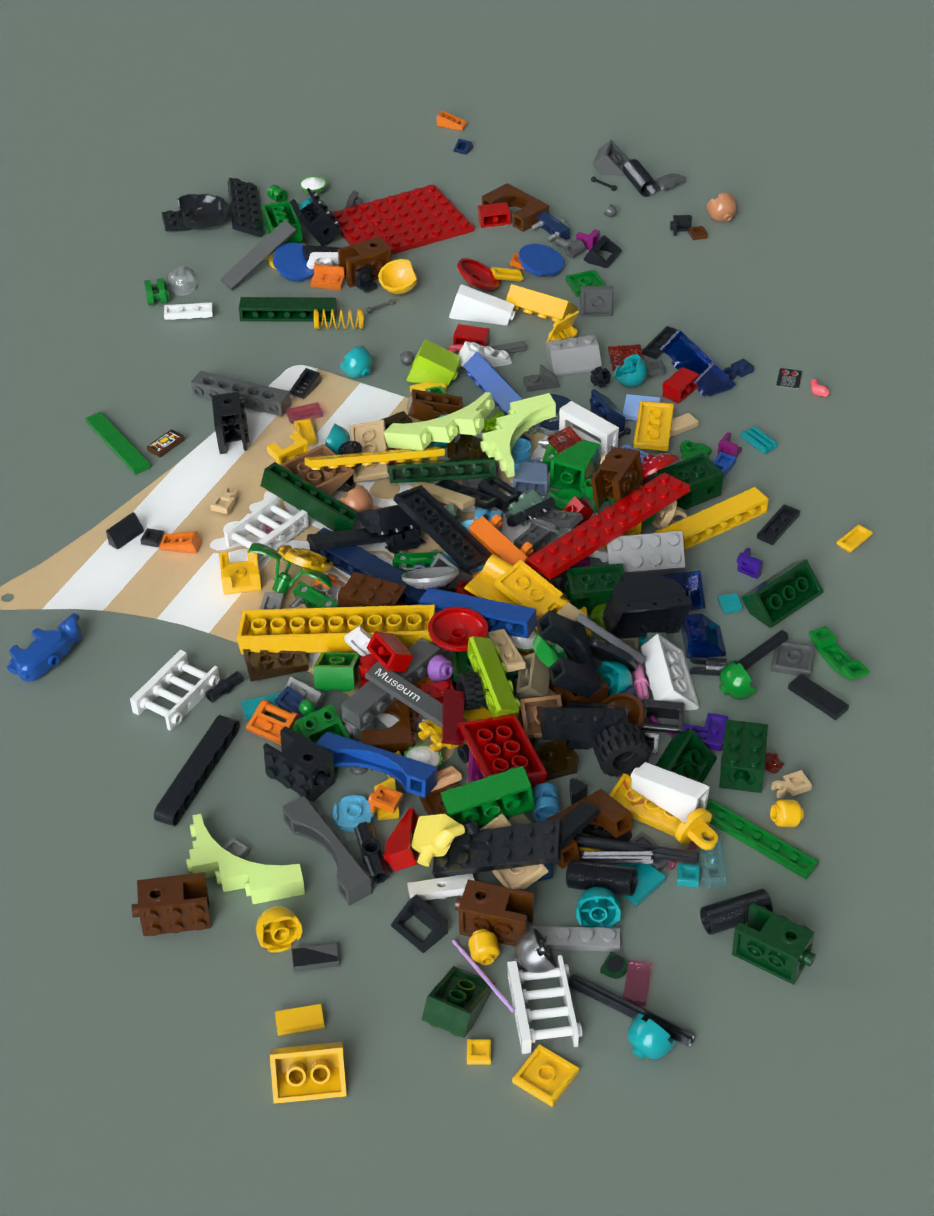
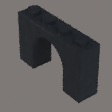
M549 610L536 621L539 636L559 645L571 658L569 660L561 657L548 668L552 684L585 698H590L602 686L585 626Z

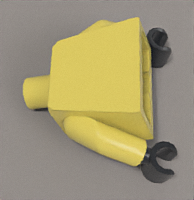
M446 814L420 816L411 844L412 849L420 853L417 862L423 866H430L433 857L446 855L455 837L464 834L465 831L467 835L478 832L479 828L476 822L465 820L462 824H459Z

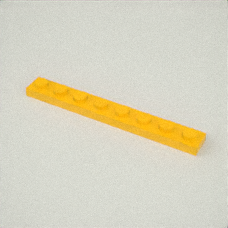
M436 446L426 447L424 450L401 449L306 457L305 465L310 467L311 470H321L323 466H328V468H339V465L355 467L358 463H362V465H373V462L388 464L392 460L402 463L406 462V459L422 461V458L427 457L430 460L439 459V456H445V449Z

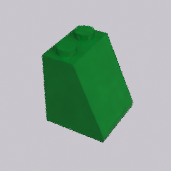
M583 439L552 457L549 487L558 490L574 488L582 493L581 489L584 488V481L591 478L598 469L600 444Z

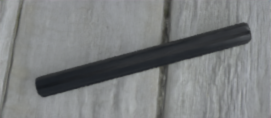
M581 834L573 838L577 842L578 847L606 851H653L654 858L694 864L698 863L699 852Z
M572 974L568 981L569 987L632 1019L638 1013L643 1014L642 1020L647 1022L648 1019H651L670 1035V1038L688 1047H691L694 1043V1033L576 974Z

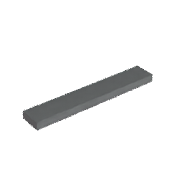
M284 220L222 276L220 281L232 291L271 256L278 247L294 235L296 229Z

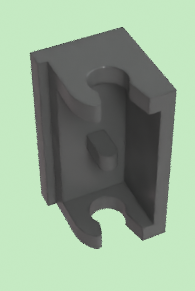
M537 522L514 540V545L520 550L527 541L533 548L543 540L546 544L550 541L552 530Z

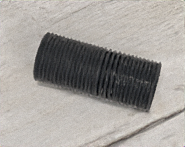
M631 159L624 164L623 172L638 192L644 197L654 194L657 189V183L641 163L636 159Z
M571 860L566 870V885L568 888L587 890L592 887H604L617 895L633 896L637 887V870L633 867Z
M762 888L701 907L700 918L705 931L712 935L735 928L739 922L747 924L751 902L773 912V905L769 894Z

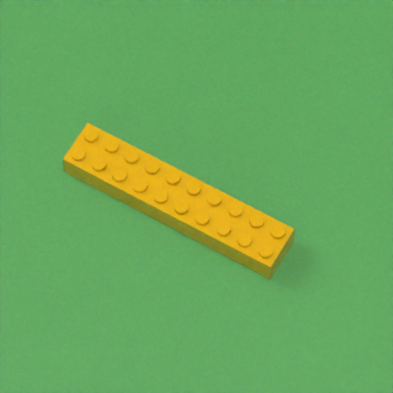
M435 605L242 610L237 642L241 655H243V649L255 653H260V650H268V653H279L280 651H304L305 653L356 652L345 642L344 636L358 626H361L371 636H373L375 631L394 634L407 649L421 638L435 645L429 636L428 624L432 616L436 614Z

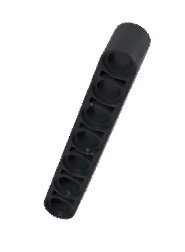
M222 715L216 717L156 806L154 820L171 826L178 825L236 737L240 727L238 720Z

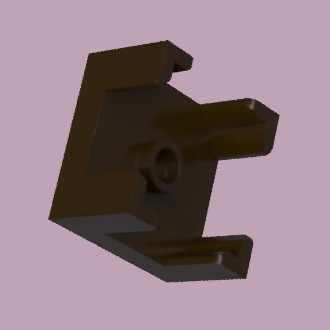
M460 434V439L456 443L453 440L447 443L449 459L488 457V455L481 449L480 442L483 439L472 435Z
M534 735L527 736L547 772L545 781L577 773L578 756L575 750H572L570 754L566 745L567 740H553L534 745Z

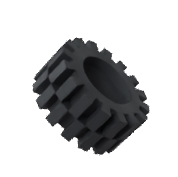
M477 672L459 674L456 680L457 691L464 692V710L481 708L484 697L482 696L483 686L480 683L481 678Z

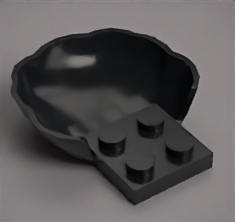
M187 194L177 199L179 211L168 210L162 212V220L165 231H183L193 228L205 229L222 224L228 215L230 205L222 197L209 194Z

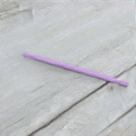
M455 939L452 940V943L458 948L460 953L513 1013L515 1011L513 1006L509 1004L507 999L466 951L459 946L458 942Z

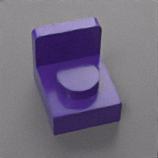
M747 547L737 557V571L758 579L761 576L763 561L750 556L751 549Z

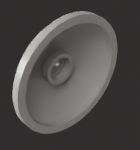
M449 566L427 567L405 572L401 576L406 584L414 588L438 589L452 582L459 575V569Z

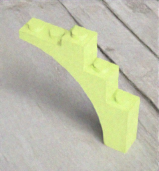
M485 392L470 405L443 417L416 423H392L384 431L388 448L424 450L432 441L450 443L458 434L477 435L484 427V419L495 408L492 394Z
M550 393L511 402L508 415L496 418L497 425L494 426L495 430L482 434L483 441L480 442L482 451L486 452L489 458L494 457L496 461H499L501 471H504L508 478L515 476L511 452L519 437L532 426L556 417V403Z
M201 814L192 815L194 824L190 825L191 836L196 837V840L192 841L193 849L189 850L190 859H186L188 872H205L206 878L216 876L217 884L222 883L223 892L245 888L246 895L252 898V904L305 894L300 864L264 865L234 856L223 849L211 837L204 825Z

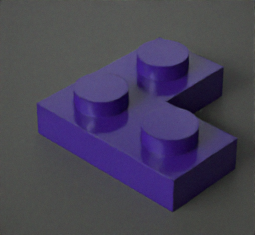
M708 713L705 727L684 723L682 732L693 729L709 749L721 751L728 716Z

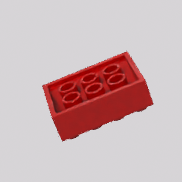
M516 714L458 722V727L484 778L492 774L508 771L514 767L523 766L532 789L538 784L545 783L547 772Z

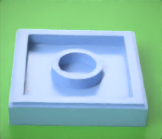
M627 394L623 409L625 420L637 421L640 401L660 403V397Z

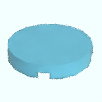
M350 795L343 797L338 804L336 802L333 807L332 816L335 825L339 829L346 832H354V828L359 823L367 822L372 824L375 813L370 812V804L365 797Z

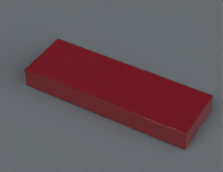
M444 689L441 743L462 746L463 735L458 727V722H464V692Z

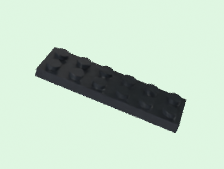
M229 177L227 183L232 228L262 237L263 228L257 186L250 182H243L238 178Z
M422 485L395 494L393 500L465 572L486 564L492 554Z
M560 819L484 829L472 835H467L465 832L453 839L446 855L434 857L432 874L435 878L560 862L563 824Z

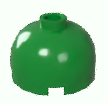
M736 659L728 663L720 672L721 685H719V688L725 696L729 694L733 699L744 700L757 693L756 687L751 688L749 684L752 681L750 676L740 663L737 664Z

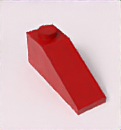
M413 807L407 810L386 841L383 858L386 864L390 865L393 872L418 864L419 852L412 849L411 846L419 818Z

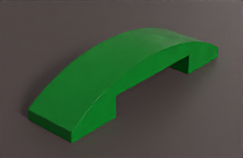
M827 626L809 632V636L822 658L839 675L846 679L854 680L870 674V670L859 659L853 661L836 643L837 637Z

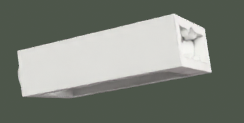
M572 401L560 408L559 434L563 433L565 439L574 442L572 444L575 445L583 439L600 444V460L603 455L610 452L612 447L618 448L619 427ZM573 423L600 438L601 442L574 428Z

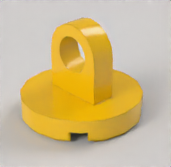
M703 807L695 809L687 816L689 820L686 823H680L676 830L675 838L681 845L694 842L704 850L714 849L718 841V835L708 826L712 815ZM703 837H707V838H709L711 841H707V840L703 839Z

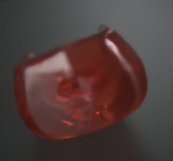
M767 752L765 769L769 773H778L784 766V763L777 758V754Z

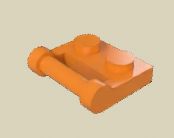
M263 699L247 724L246 729L251 733L281 745L280 730L285 726L292 729L295 721L300 718V714L288 712ZM268 711L270 713H273L277 716L286 719L287 721L283 723L279 720H276L270 716L265 715L264 713Z

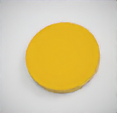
M281 545L278 550L282 558L302 567L321 572H331L333 562H326V557L304 548L291 549V545Z

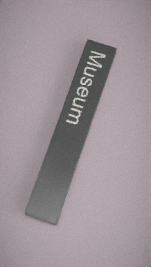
M378 661L366 672V679L442 728V703L395 672L386 670Z

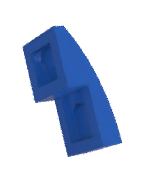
M719 452L715 461L712 460L711 462L723 472L724 478L734 466L736 457Z

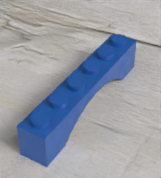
M326 732L316 742L317 745L333 753L334 767L357 766L380 771L397 780L406 792L424 798L437 785L438 767L330 732Z

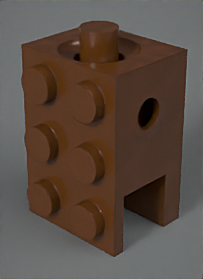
M380 236L338 249V266L345 268L347 285L350 288L356 286L355 270L365 265L371 267L372 281L379 279L378 274L381 268L391 262V249Z
M612 447L610 452L606 454L605 459L590 479L596 508L599 509L606 498L614 499L616 503L640 487L644 478L639 450Z
M354 572L345 586L339 589L338 605L339 607L407 605V602L399 601L407 587Z
M205 872L137 880L138 904H132V917H140L143 936H156L192 930L199 931L211 928L208 909L210 907Z
M468 879L462 898L457 897L455 910L459 914L460 935L471 937L475 931L487 929L497 936L498 943L516 947L520 936L527 932V922L533 923L534 893Z

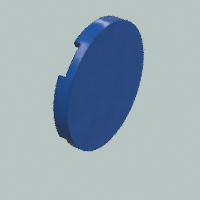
M287 243L276 249L273 256V266L281 273L282 277L297 282L313 277L314 269H309L307 267L308 260H304L303 244Z
M541 244L525 245L520 249L518 255L521 266L526 271L537 276H556L562 272L564 266V259L560 253L551 247Z

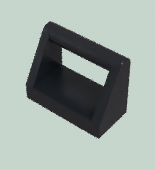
M603 235L587 253L584 260L589 264L608 268L622 250ZM603 250L612 254L605 260L597 252Z
M496 476L483 479L478 484L477 491L499 498V505L495 507L505 514L509 511L507 508L514 501L517 503L519 501L518 498L523 494ZM493 484L497 485L498 487H500L501 489L505 490L506 492H508V493L511 494V495H510V496H507L506 494H504L503 492L499 491L498 489H496V488L493 487L492 485H493Z
M643 700L645 721L641 730L676 734L682 732L684 703ZM654 715L656 718L677 719L678 725L646 722V717Z
M417 894L407 902L391 923L393 929L422 953L426 952L448 934V920ZM412 916H415L432 930L424 941L403 925Z

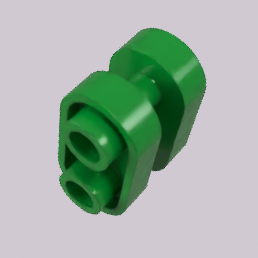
M163 278L157 279V284H151V280H144L148 305H153L155 299H160V303H167V299H170L167 281H163Z

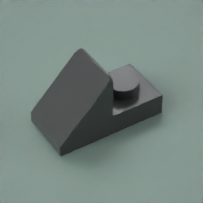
M541 364L540 375L524 377V385L527 392L560 388L557 376Z

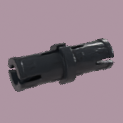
M235 671L229 677L219 680L218 684L205 692L206 698L213 703L222 695L229 694L231 689L244 681L243 676L240 672Z

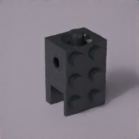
M308 187L307 191L312 202L302 208L294 198L290 201V204L297 218L319 244L324 246L342 233L339 228L341 225L336 219L335 214L328 210L326 203L320 200L316 191L312 192Z
M239 392L211 395L219 453H227L226 442L242 440L243 449L246 451L247 443H250L249 434L247 433L248 425L244 399L240 398Z
M285 726L280 730L282 752L267 743L263 745L266 774L271 779L282 783L286 788L297 792L301 797L305 796V798L314 802L335 783L333 753Z

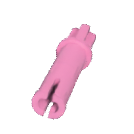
M639 664L636 671L632 672L634 679L633 688L636 690L639 700L643 702L644 699H649L647 688L649 683L645 678L643 664Z

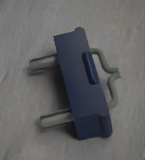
M542 211L541 214L536 216L537 223L532 225V229L535 230L541 227L551 234L547 237L549 242L558 237L570 239L569 227L564 224L565 220H559L546 211Z

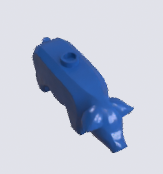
M72 613L61 621L57 629L46 631L36 628L33 630L32 636L35 638V641L29 645L27 650L19 648L18 645H14L9 650L12 659L7 665V669L11 673L19 675L23 681H35L42 677L50 669L58 665L71 650L73 644L82 640L81 630L78 625L80 616Z

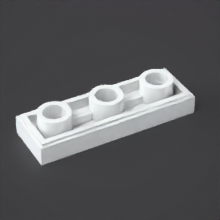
M473 873L407 883L409 897L411 899L417 894L426 901L446 899L459 895L463 896L467 880H474Z

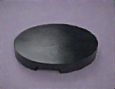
M588 637L594 657L603 662L618 661L626 665L631 672L636 671L639 663L633 661L634 657L613 644L597 643L598 639Z

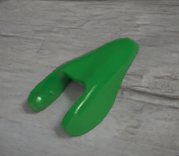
M540 636L533 640L534 651L546 666L550 667L561 657L568 659L565 650L559 645L552 642L548 644Z

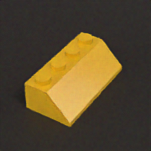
M511 284L506 298L507 302L515 304L513 310L518 311V309H522L524 313L529 315L535 313L538 314L537 317L542 319L552 318L551 321L553 322L562 321L568 314H573L578 310L569 301Z

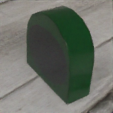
M610 952L600 969V973L614 979L621 978L627 972V961L622 956Z

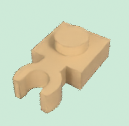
M226 487L223 490L224 494H218L211 503L212 511L228 514L234 506L235 499L238 497L237 489L229 493V487Z
M802 770L785 775L782 781H774L771 785V790L780 789L777 791V798H783L788 792L795 796L810 791L812 788V784Z

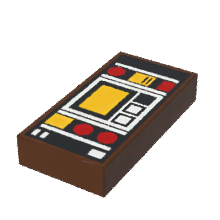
M171 429L149 444L147 449L154 455L161 457L183 442L184 435Z

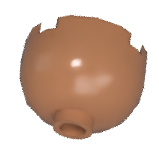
M731 193L718 194V198L715 200L712 198L708 202L706 210L709 216L717 222L730 221L737 212L736 200Z
M362 486L348 491V496L345 499L343 496L339 499L340 502L358 513L372 510L374 505L372 496Z

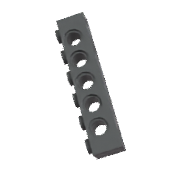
M200 371L191 381L193 396L212 400L211 395L239 392L240 398L244 399L245 408L283 416L291 406L290 391Z

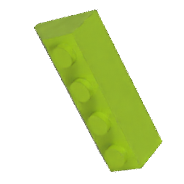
M470 637L467 655L474 672H477L481 678L480 683L483 686V696L491 717L516 714L518 718L521 705L518 698L513 696L514 688L511 680L507 681L504 662L500 663L498 658L500 655L498 646L496 644L493 645L491 638Z

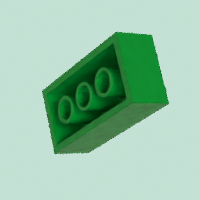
M291 200L261 205L263 222L268 235L286 220L296 229V233L284 244L303 241L301 224L290 204Z
M523 766L514 767L508 771L492 774L487 778L470 781L465 785L449 788L441 792L447 816L459 824H462L465 820L475 821L478 828L485 826L501 813L508 819L535 810L531 784Z

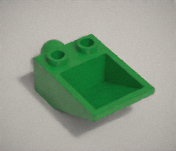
M305 699L300 703L299 710L306 716L295 721L292 728L293 731L314 743L326 732L351 739L332 704L315 711L313 701Z

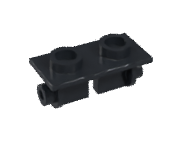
M415 527L404 531L405 538H402L401 532L389 535L385 539L387 545L385 549L397 554L400 550L419 547L420 544L425 543L419 537L422 535L421 529Z

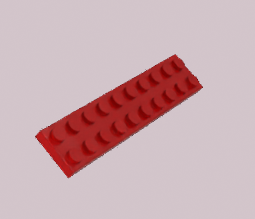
M664 472L538 552H535L525 559L526 564L551 580L690 492V485Z

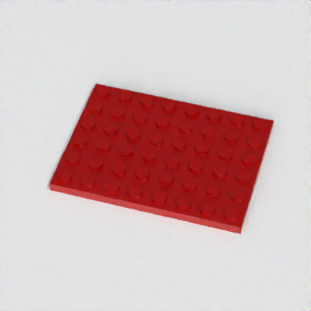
M434 184L333 212L341 225L339 227L342 232L341 235L349 245L380 236L391 249L392 255L474 231V226Z

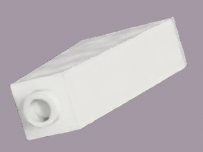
M461 284L449 318L507 326L509 320H513L516 311H513L515 304Z
M647 762L633 770L631 774V788L684 823L689 820L687 816L695 809L702 807L706 809L709 786Z

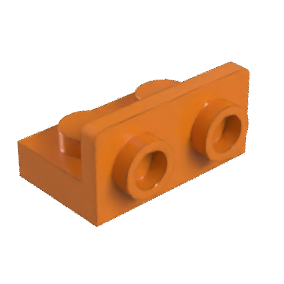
M314 265V275L310 282L312 288L342 289L345 282L344 267Z

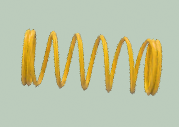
M315 309L314 328L315 330H320L322 328L324 319L326 328L329 330L331 327L333 316V322L336 330H338L340 326L341 317L343 327L345 330L348 328L349 318L351 319L352 328L355 330L357 327L359 315V328L361 330L363 329L364 325L363 309L357 310L355 328L352 322L351 309H349L346 328L344 325L342 309H340L338 327H336L334 311L333 309L331 310V320L329 328L327 326L324 309L322 314L321 327L319 328V312L318 309Z

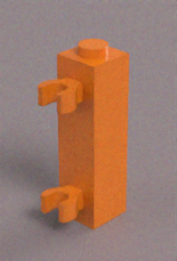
M498 514L494 515L490 521L481 516L471 523L469 527L470 533L491 554H495L511 565H515L519 560L526 564L525 559L534 552L533 546L528 541L519 550L498 530L504 524L501 521L502 517Z

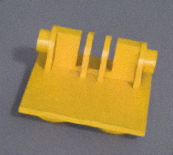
M579 311L568 314L562 321H556L553 325V330L548 334L547 342L576 337L578 330L573 328L572 325Z

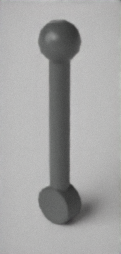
M390 299L389 302L377 305L372 308L368 307L366 309V312L371 313L373 310H376L378 308L387 305H394L395 300Z

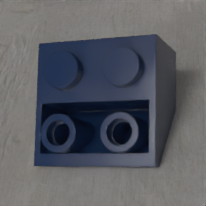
M595 389L591 390L590 412L619 427V432L624 431L625 416L608 397Z

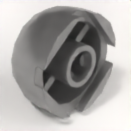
M537 928L528 930L520 936L516 943L515 951L517 956L514 957V960L517 961V966L520 969L524 968L531 973H544L555 969L557 962L551 948L548 949L544 943L546 939Z

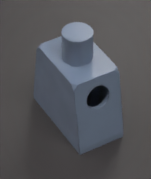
M533 459L531 462H522L514 476L513 488L527 494L533 489L538 495L547 496V465L541 463L539 459Z

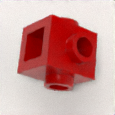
M574 496L562 510L582 514L584 519L576 526L589 520L592 514L595 513L586 501L577 496Z

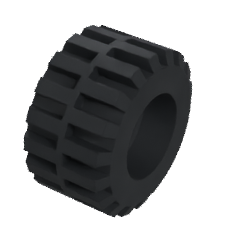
M631 723L612 725L610 728L603 730V733L598 734L597 739L594 740V753L604 774H608V776L621 777L623 773L629 775L636 767L639 768L643 763L649 761L650 749L642 730L637 725H632Z

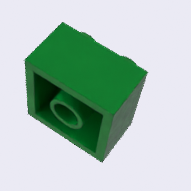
M321 652L313 666L315 689H321L322 691L341 689L344 692L354 690L360 679L358 666H361V655L357 652Z

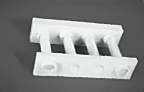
M275 496L224 532L226 546L231 547L236 542H239L245 547L250 548L253 542L246 539L245 536L251 532L261 538L256 543H261L277 550L281 545L286 544L309 527L308 513L301 510L295 515L290 514L280 508L279 497ZM277 514L287 521L279 524L270 518ZM264 523L274 530L267 534L257 527ZM257 553L258 563L268 556Z
M179 650L130 698L133 713L140 715L145 709H150L165 717L167 729L171 731L205 697V692L218 684L220 680L218 667L214 666L206 673L189 665L187 653ZM183 672H187L201 680L196 685H193L178 678V676ZM174 684L189 692L182 698L165 689L169 685ZM161 696L176 703V705L171 710H168L153 701Z
M562 955L557 957V968L544 973L523 972L518 970L517 961L507 962V977L513 1008L515 1009L514 1014L522 1054L531 1053V1043L541 1039L571 1036L573 1047H578L579 1037H582V1027L580 1022L576 1023L567 978H570L569 966L564 964ZM559 977L561 987L526 991V989L521 987L524 981ZM563 996L565 1004L563 1007L530 1011V1008H525V1003H528V1000ZM567 1016L569 1026L535 1031L533 1028L529 1029L528 1024L531 1023V1020Z

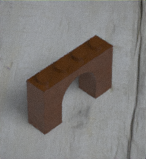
M508 183L482 196V205L507 202L508 207L522 208L513 213V227L522 232L532 228V225L537 223L536 216L541 214L542 211L549 213V205Z
M397 700L383 712L395 716L398 719L396 724L385 729L361 731L362 743L392 753L399 751L404 756V752L408 751L409 747L416 745V736L411 735V732H415L414 720H410V717H413V709Z
M602 789L544 820H562L577 805L584 802L598 807L600 812L588 825L601 826L615 838L634 828L630 811ZM574 839L561 849V861L555 862L562 869L567 867L571 860L580 859L577 842Z

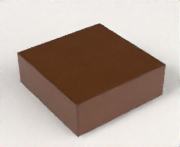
M703 226L688 228V233L692 240L706 239L708 237V233Z

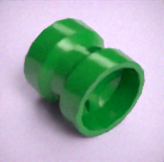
M277 185L269 187L267 192L269 198L275 200V202L287 200V191Z

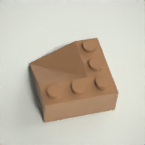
M325 444L280 464L330 496L354 474V470L351 467H345V465H339V468L323 466L321 470H311L310 467L305 465L306 457L336 455Z

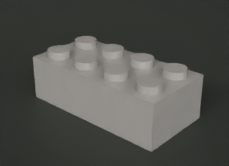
M683 531L619 536L607 544L608 563H623L625 574L659 571L660 575L686 573Z

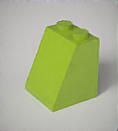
M425 339L411 365L406 381L412 383H444L449 386L451 380L455 381L458 375V370L461 366V363H459L461 356Z

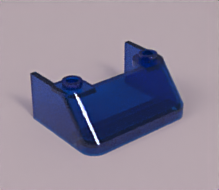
M679 329L660 348L673 360L671 364L679 370L684 367L699 374L694 383L699 387L698 391L704 397L706 395L710 397L731 390L736 385L710 357Z

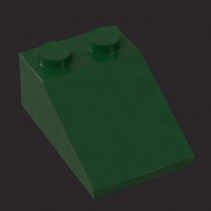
M453 966L427 996L421 1020L428 1022L431 1026L447 1030L455 1036L465 1038L474 1026L492 989L483 978Z

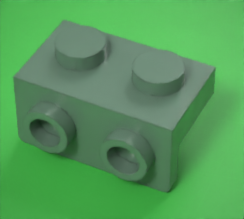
M533 489L528 494L524 492L518 498V503L514 501L507 508L509 512L505 516L508 518L510 515L521 512L544 500ZM525 519V522L521 524L525 527L532 519L528 521Z

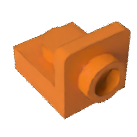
M379 785L375 792L372 791L369 796L370 812L375 813L377 808L394 814L403 799V793Z

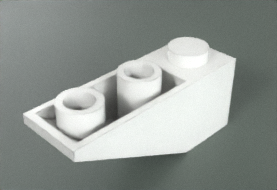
M465 341L458 354L461 356L459 360L461 367H464L463 365L476 352L483 356L493 367L512 364L506 351L495 350L490 346H481L475 342Z

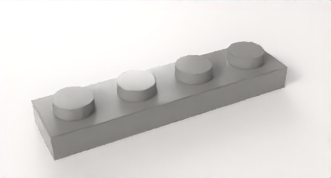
M529 926V930L537 928L546 939L545 945L548 949L551 948V950L620 952V928Z

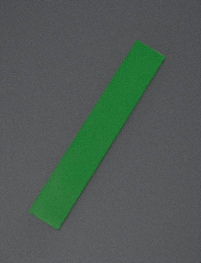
M101 412L85 418L86 423L135 475L150 468V463Z
M709 798L707 800L706 810L712 815L710 824L806 880L818 867L819 861L712 799Z

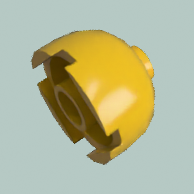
M275 906L264 911L259 916L255 927L259 944L269 952L288 950L292 947L291 943L295 939L298 941L301 938L303 931L301 922L296 914L283 906Z

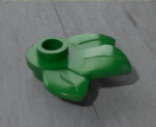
M685 440L680 445L681 459L683 461L702 453L709 459L708 455L712 453L708 446L701 443Z

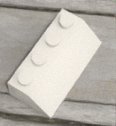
M655 635L640 647L642 655L646 657L644 661L645 671L649 678V687L653 693V700L684 703V711L697 710L700 706L684 651L661 635Z

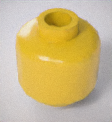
M780 799L771 806L770 817L778 827L793 828L797 827L803 819L804 810L796 800Z
M480 929L475 931L469 938L468 946L473 961L482 965H489L500 955L497 936L487 929Z

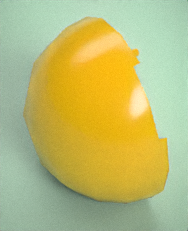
M393 260L385 264L378 274L382 287L387 292L395 295L406 294L417 284V278L409 260Z

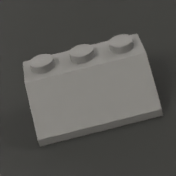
M595 335L546 342V359L551 371L557 377L587 373L595 370L596 367H602L599 345Z

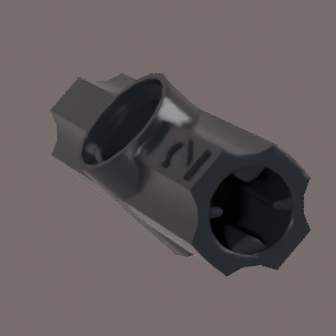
M367 822L359 823L354 828V832L362 853L363 863L366 865L373 882L377 884L383 883L390 875L381 851V843L377 840L372 824Z

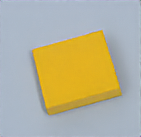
M539 1044L512 1078V1083L553 1107L578 1075L579 1067Z

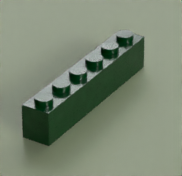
M241 297L239 303L240 321L314 322L315 309H318L319 322H322L323 309L325 310L326 322L331 320L332 309L336 321V298Z
M494 457L388 463L390 483L497 477L496 460Z
M276 462L264 469L260 486L283 501H286L300 511H306L308 516L333 531L360 528L361 522L356 517L357 511Z

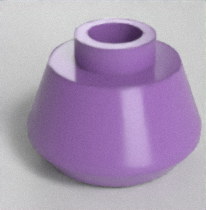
M439 654L430 659L427 665V673L432 681L447 680L453 673V666L445 656Z

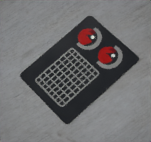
M780 368L776 385L798 389L802 371Z

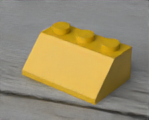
M343 1042L271 1049L270 1065L274 1104L347 1096Z

